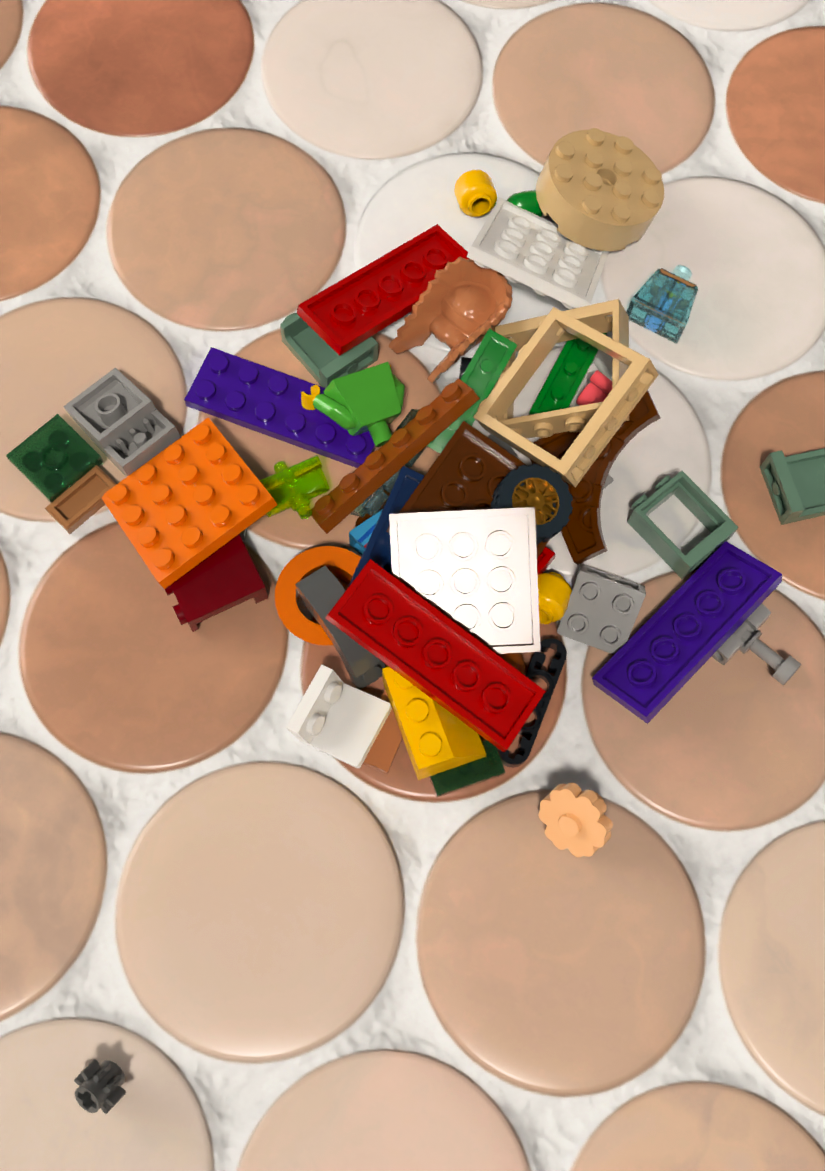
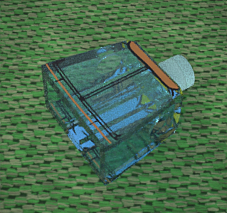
M683 265L676 266L672 273L663 268L657 269L631 299L626 312L629 320L677 344L687 325L698 291L697 285L689 282L692 276L691 270Z

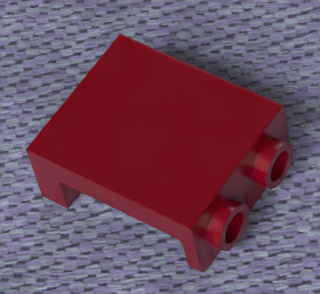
M239 534L165 589L168 596L174 593L179 603L173 606V609L180 624L188 623L192 632L199 629L197 626L199 622L253 598L256 604L268 599L265 585Z

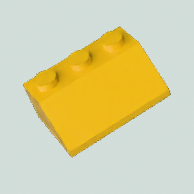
M389 666L382 668L383 685L418 780L486 757V752L477 732Z

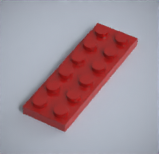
M437 224L298 305L297 314L340 356L410 313L412 306L419 301L420 294L427 290L428 282L435 279L436 270L444 269L448 262H454L459 256L469 259L467 257L468 252Z
M371 559L325 618L502 752L508 750L546 692Z

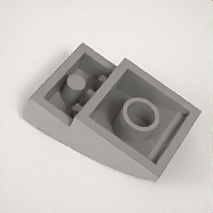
M116 368L63 406L87 436L126 477L181 437L176 427L155 408L153 402Z

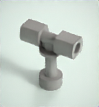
M761 603L712 657L722 665H725L738 650L745 654L750 649L776 670L772 677L782 685H785L802 664L791 655L784 660L759 640L762 632L758 629L771 614L770 610Z

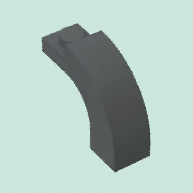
M323 566L296 583L295 585L306 608L330 638L356 688L361 690L370 683L377 681L382 676V668L386 667L385 663L325 619L346 591L337 578L326 566Z

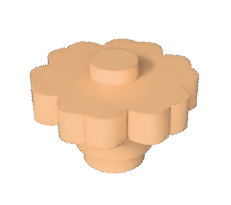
M573 782L559 784L540 802L539 818L547 825L545 835L553 841V844L558 849L564 850L568 848L575 857H591L611 838L613 823L611 819L604 815L607 807L598 793L592 790L582 791Z

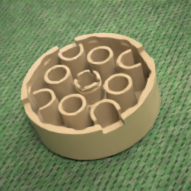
M591 128L590 130L568 133L554 144L538 177L536 195L544 216L549 215L558 225L557 231L563 236L590 249L617 251L625 249L628 244L635 241L638 242L643 237L663 204L664 185L661 172L656 168L651 159L634 145L630 138L625 136L619 137L598 128Z

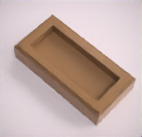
M96 465L45 509L71 534L105 505L102 496L116 484Z

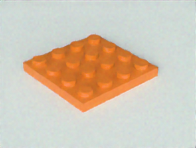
M209 417L102 496V500L157 582L164 589L278 505Z

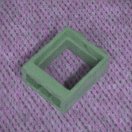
M680 471L673 478L669 475L664 477L655 486L656 492L650 497L644 494L637 499L631 506L633 512L627 522L674 572L683 579L711 556L725 541H728L739 527L683 471ZM673 494L711 532L686 555L648 517L651 512Z

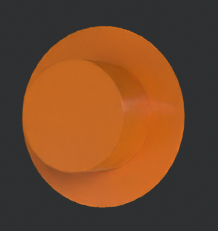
M320 546L298 554L284 567L275 587V605L281 621L291 633L312 644L333 645L321 625L307 619L299 610L298 600L300 594L295 584L323 566H326L336 578L342 579L349 584L360 561V556L344 548Z

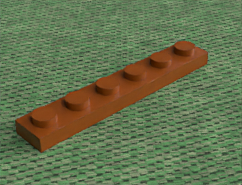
M459 378L454 383L447 385L441 394L429 405L421 408L407 425L396 430L391 435L389 441L377 451L370 453L366 457L365 462L354 472L344 476L336 488L328 495L318 499L314 507L308 511L320 528L328 534L480 398L471 387Z

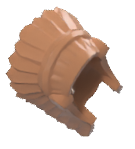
M459 256L454 262H448L444 269L436 270L435 279L428 282L427 290L420 294L419 301L412 306V314L404 318L405 324L397 330V337L392 340L389 347L398 354L416 346H422L431 333H433L435 338L450 347L449 353L427 378L428 381L434 383L461 356L479 344L489 328L495 331V327L505 318L508 309L511 307L513 299L511 297L513 293L512 286L508 284L503 274L491 268H482L475 264L474 260L470 258L464 259Z

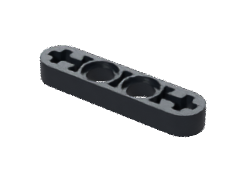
M548 638L540 642L542 652H547L549 648L555 650L554 656L559 658V660H552L548 671L541 670L546 655L541 652H534L525 676L530 680L533 678L543 679L548 689L533 710L536 719L535 724L531 727H522L518 733L530 736L529 740L523 736L519 743L518 750L523 752V755L517 754L514 759L508 757V750L502 752L497 748L498 759L507 767L514 768L524 764L532 750L567 656L565 646L557 639Z

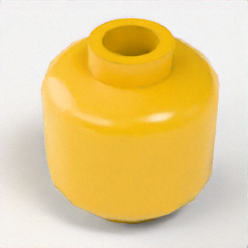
M482 170L465 172L455 183L454 192L460 209L466 215L479 217L492 210L497 200V193L490 176Z
M555 572L540 573L538 575L540 624H550L551 622L561 620L569 604L572 589L563 576Z

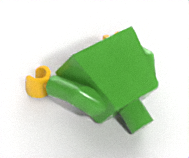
M385 362L333 379L323 391L324 394H320L318 385L311 386V395L306 394L304 391L301 392L303 408L319 410L342 428L347 429L352 436L369 431L375 446L380 447L389 441L392 435L388 424L401 414L405 386L391 372L389 363Z

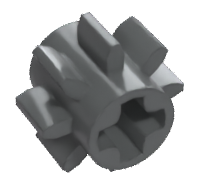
M93 1059L74 1079V1082L79 1085L75 1091V1098L78 1104L90 1113H96L101 1108L107 1114L126 1094V1091L121 1087L125 1082L124 1073L116 1063L109 1060L104 1061L100 1065L96 1059Z

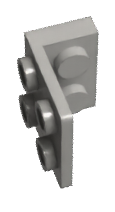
M581 563L576 574V581L570 595L567 610L559 623L557 633L615 655L628 641L646 596L645 586Z

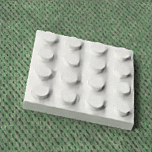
M499 198L471 245L467 257L474 260L475 264L482 268H491L503 274L511 282H520L531 287L538 295L550 296L562 302L566 308L571 310L590 305L609 251H600L581 246L558 232L557 224Z

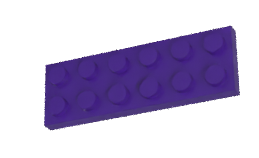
M212 347L184 399L187 407L355 468L363 464L366 457L374 452L376 448L369 431L352 436L347 429L342 428L319 410H307L302 407L301 392L304 391L306 394L311 395V386L316 384ZM319 386L320 394H324L323 391L326 388Z
M725 541L592 677L593 684L648 724L782 582V574Z

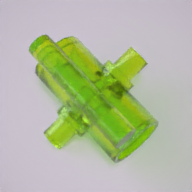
M317 455L289 468L285 462H278L274 465L275 474L259 480L278 504L266 513L268 518L290 508L293 511H297L301 519H307L312 515V510L309 507L310 499L330 491L327 479L321 469L322 463Z

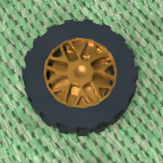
M525 464L519 466L517 470L513 469L497 485L498 487L492 495L494 498L491 502V509L535 507L536 545L541 542L549 541L567 525L570 520L568 519L569 515L572 514L573 507H571L573 498L572 494L569 493L568 484L561 479L562 476L551 471V468L547 466L541 467L539 464L526 466Z

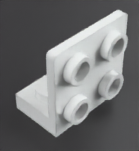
M321 665L286 728L300 742L355 768H360L388 718L392 706L389 702L345 684L333 669Z

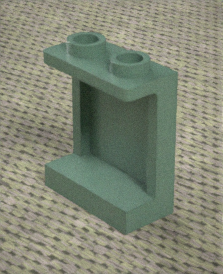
M297 313L288 315L280 325L282 342L321 387L326 388L333 379L364 370L378 360V342L372 336L339 356Z
M825 448L786 457L782 450L770 453L761 464L760 470L781 525L824 516Z

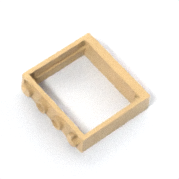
M619 299L562 311L601 333L612 332V339L629 347V316ZM547 315L495 327V332L517 344L502 374L509 369L515 360L516 352L528 343L536 332L540 321L547 317ZM565 331L557 343L578 338ZM613 357L612 389L629 367ZM513 401L499 422L526 439L533 437L547 438L553 434L567 431L581 432L603 402L513 418Z
M553 307L547 317L540 321L536 332L528 343L521 347L517 358L509 369L500 376L497 385L489 396L480 403L478 411L473 418L487 432L542 467L547 466L551 468V471L562 476L561 479L576 487L659 374L649 358ZM566 331L629 367L560 460L499 421Z

